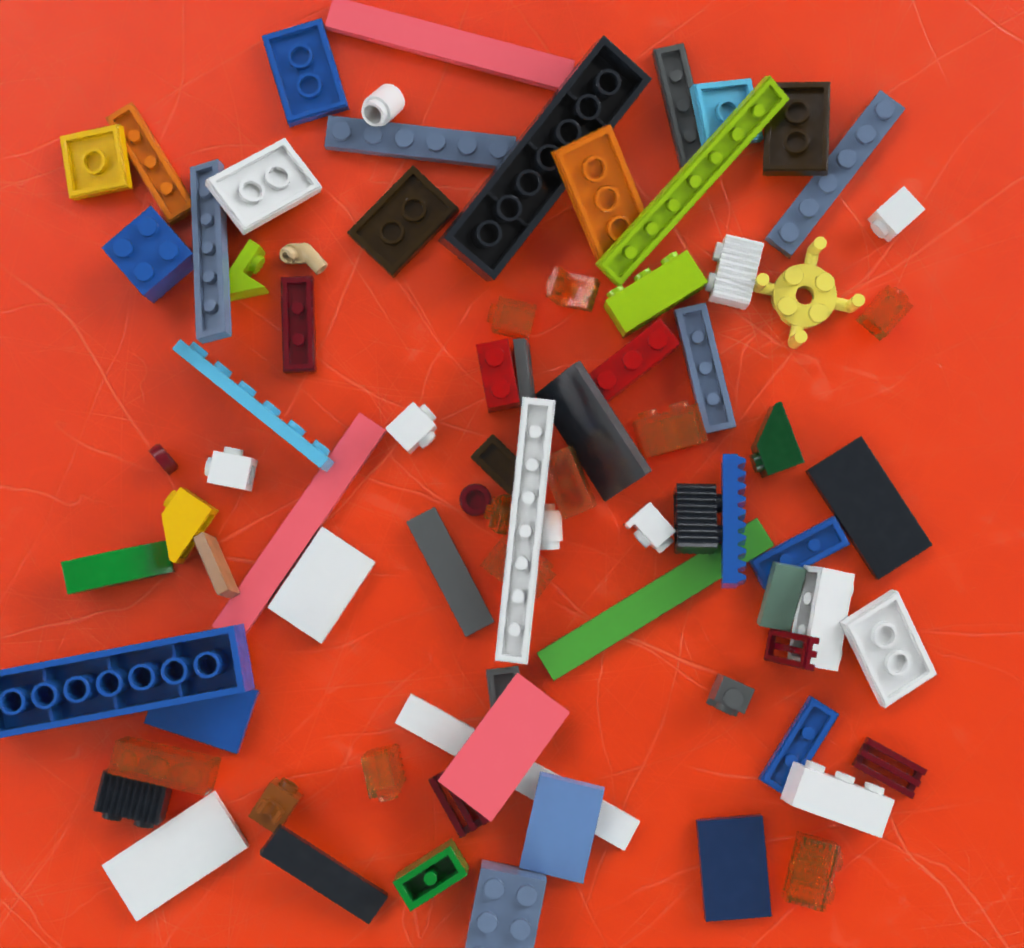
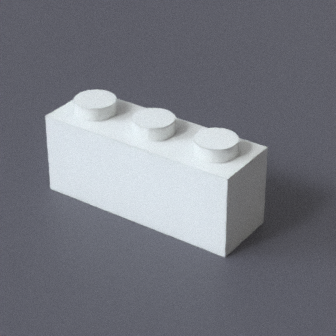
M804 565L803 567L807 572L794 617L792 633L820 638L819 645L813 644L812 650L817 651V657H811L810 664H814L816 668L838 672L843 654L842 646L845 635L839 622L848 617L850 601L854 592L855 574L825 567ZM790 639L789 645L803 648L804 642ZM788 652L787 658L800 661L801 655Z
M806 760L805 765L793 761L780 799L793 807L882 838L895 801L883 794L885 788L867 781L864 787L854 783L855 777L837 770L834 776L824 772L825 766L810 760Z

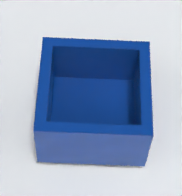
M149 206L101 247L139 292L152 303H155L193 270V252L152 206Z

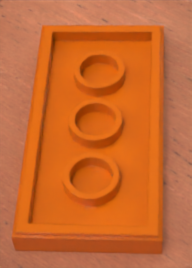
M611 124L605 125L551 152L596 262L645 209Z

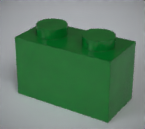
M451 838L396 873L393 884L411 912L467 876L469 865Z

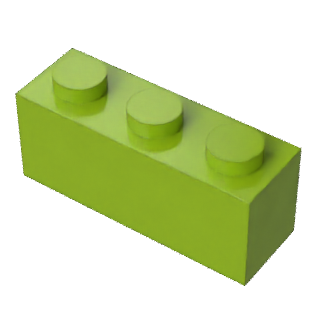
M688 250L681 254H678L677 251L670 253L660 261L662 265L657 269L651 271L650 268H647L633 278L635 282L626 288L623 285H619L606 294L608 299L605 300L603 307L623 339L704 289L708 281Z

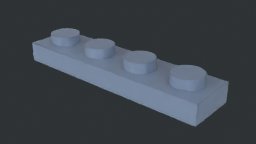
M706 302L675 309L673 313L703 435L735 428L736 422Z

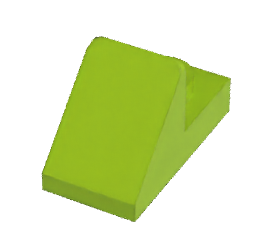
M251 239L248 240L229 269L230 301L269 293L265 286L251 278L253 273L257 274L263 267L266 254L263 248Z

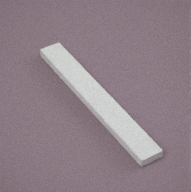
M522 397L495 661L528 665L556 400Z
M412 693L395 721L399 726L453 756L457 755L475 730L474 727ZM534 762L515 790L534 800L540 771L554 775L558 774ZM602 800L595 835L625 851L640 820Z

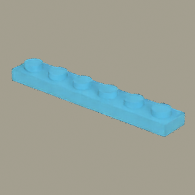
M180 339L172 348V350L319 468L328 472L335 463L328 457L331 451L317 439L310 443L303 437L306 431L293 420H290L288 424L278 417L282 411L268 400L263 404L254 398L257 391L243 380L239 384L235 383L229 378L233 372L218 360L213 365L205 359L209 353L193 341L189 346Z

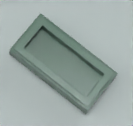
M772 562L757 619L759 626L791 631L807 572L804 567Z

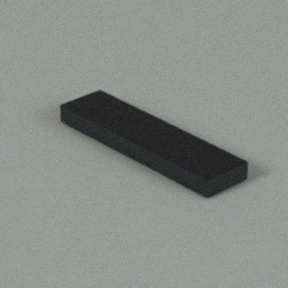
M282 824L278 825L260 850L262 857L368 924L388 898L386 891Z

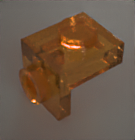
M555 266L552 275L549 276L546 283V297L558 306L592 312L601 282L597 278L568 273L562 267Z

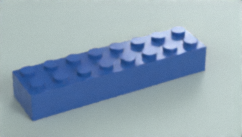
M244 623L1 669L0 738L252 690L255 688Z

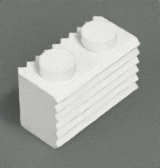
M726 234L722 242H716L712 260L717 261L715 273L709 272L708 283L705 286V291L710 292L709 302L745 310L749 306L764 243Z

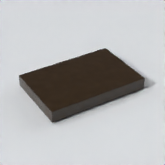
M776 82L789 97V101L764 127L763 176H827L831 82Z
M412 166L364 214L347 234L394 278L458 213L459 208L417 168Z

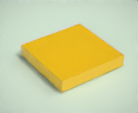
M115 124L60 136L69 199L75 201L133 189L122 125Z

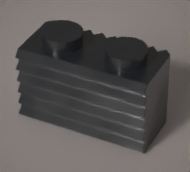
M676 483L673 491L674 529L676 530L674 533V553L714 554L717 546L722 545V525H717V513L722 511V495L716 494V484Z
M110 767L102 772L93 810L101 812L102 818L107 820L121 821L122 818L134 820L135 826L153 828L154 825H159L166 818L174 781Z

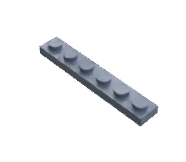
M880 90L829 155L828 175L813 176L764 240L790 258L906 108Z
M328 115L324 146L326 150L495 169L516 143V137L393 122L375 127L369 125L364 119Z
M218 159L190 167L196 339L202 344L232 336L227 214L205 186L206 179L224 170V164Z

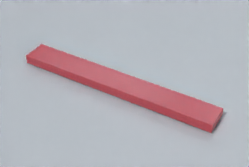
M332 0L325 23V28L328 31L557 91L575 66V60L350 0Z
M360 412L329 455V458L335 463L328 472L320 468L239 585L240 594L228 601L212 624L214 628L244 623L247 635L387 432L384 428Z

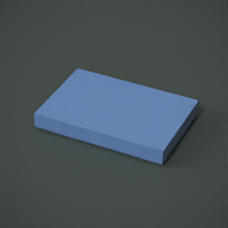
M540 771L519 868L583 884L605 787Z

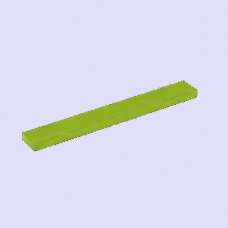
M770 75L765 76L595 263L615 286L622 285L789 101V97Z

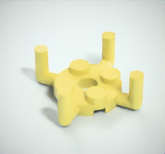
M821 236L817 237L808 246L804 264L787 268L777 278L775 283L769 282L770 279L766 273H760L755 279L753 292L771 296V304L781 317L780 319L788 326H791L788 346L792 349H796L806 342L808 336L803 331L804 329L822 323L831 315L833 310L853 313L865 303V297L862 294H855L849 300L837 297L834 277L817 266L819 253L827 245V240ZM798 289H807L811 293L812 300L810 304L804 305L797 301L796 291Z

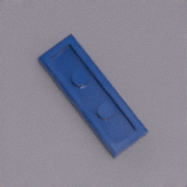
M831 516L748 562L762 588L766 589L773 561L800 567L804 565L810 566L850 545V542L837 518Z
M808 696L758 779L782 794L793 761L805 765L806 760H812L839 714L812 696Z

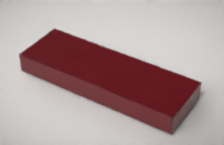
M313 276L281 277L283 372H317Z

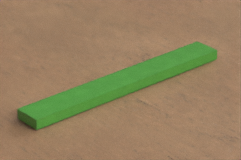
M758 518L748 522L745 532L742 533L746 536V542L741 547L746 549V555L741 560L747 563L774 546ZM721 545L717 546L714 554H696L538 651L537 654L553 681L721 579Z

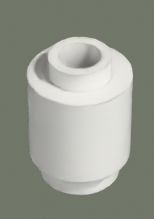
M392 84L381 85L364 100L361 109L363 119L371 126L386 125L403 110L405 106L404 96Z
M545 504L540 550L560 549V541H563L562 510H555V504Z

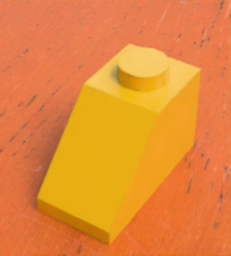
M180 487L177 491L173 490L165 499L163 506L166 508L161 516L169 560L173 563L183 564L195 547L193 537L206 531L219 510L190 490Z

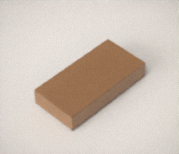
M205 532L194 536L193 541L216 594L229 599L239 595L240 591L216 537Z

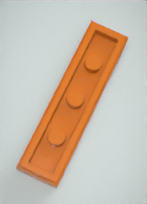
M130 102L105 117L109 125L120 124L123 126L128 157L169 224L172 226L191 215L190 194L134 103Z

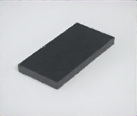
M581 361L571 365L535 394L540 399L556 400L554 424L604 501L612 498L652 471Z
M862 436L805 471L833 515L837 518L840 526L875 580H879L932 546V543Z

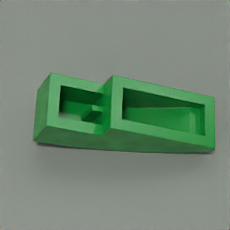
M166 541L61 562L67 594H79L175 572L173 562L169 560Z

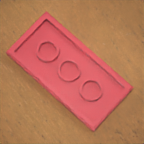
M516 673L440 776L438 782L492 822L570 712L519 673Z

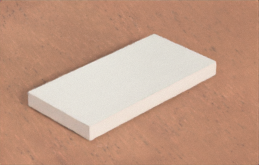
M213 791L101 866L137 922L247 849L250 844L217 792Z

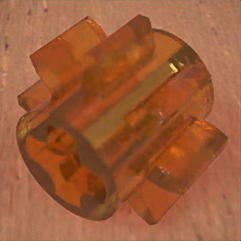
M503 494L497 498L493 497L491 505H486L484 518L490 519L488 527L498 534H508L512 495Z

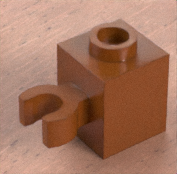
M276 777L269 783L248 817L273 833L279 824H285L303 795L297 791L299 787L287 778L280 780Z

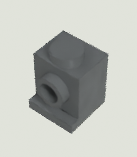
M718 673L706 703L732 716H737L738 712L745 714L755 689Z

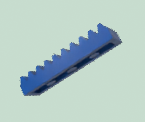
M723 454L721 461V588L736 589L738 586L745 584L746 575L740 573L745 571L746 562L741 560L746 555V549L741 547L746 542V536L742 534L746 529V523L743 522L746 510L742 509L746 502V497L742 496L746 490V484L743 483L746 477V471H744L746 459L738 456V454Z

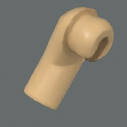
M290 243L282 247L279 252L280 259L284 263L307 264L316 275L322 273L328 266V263L308 243Z

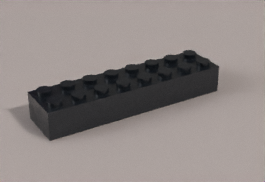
M603 35L591 46L438 241L485 281L495 280L566 189L551 152L605 125L611 124L612 128H614L652 78Z

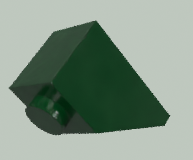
M782 402L775 403L769 407L751 446L753 453L749 455L751 465L756 473L760 472L762 478L805 462Z

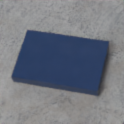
M755 814L696 819L705 921L772 917L763 816Z

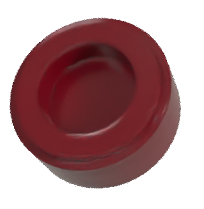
M156 444L148 450L168 475H171L178 469L177 463L160 444Z
M470 484L462 490L459 502L465 513L471 516H480L489 510L492 498L485 486Z

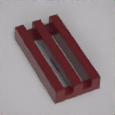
M770 628L764 660L814 671L815 665L810 664L811 657H817V651L812 649L813 644L819 645L820 638ZM776 636L804 642L803 648L776 643ZM777 649L801 655V660L797 661L775 656L773 651Z
M869 737L865 738L852 763V766L911 799L915 795L914 790L916 786L919 787L921 784L920 779L922 775L925 776L927 769ZM870 746L913 769V775L910 776L869 753ZM866 758L908 781L907 787L905 788L862 764L863 759Z
M443 770L429 778L428 781L457 834L462 838L467 833L476 830L479 826L487 824L489 820L475 810L479 818L474 821L463 800L449 790L468 824L464 827L462 826L438 782V779L445 771Z

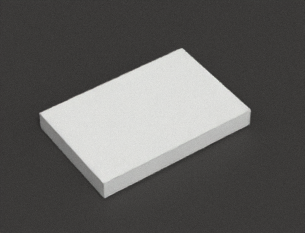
M286 138L206 179L205 186L242 235L251 232L317 195L322 190L321 184Z
M321 527L267 608L319 643H323L376 562L326 528Z
M889 590L839 622L880 706L888 707L937 675L897 590Z

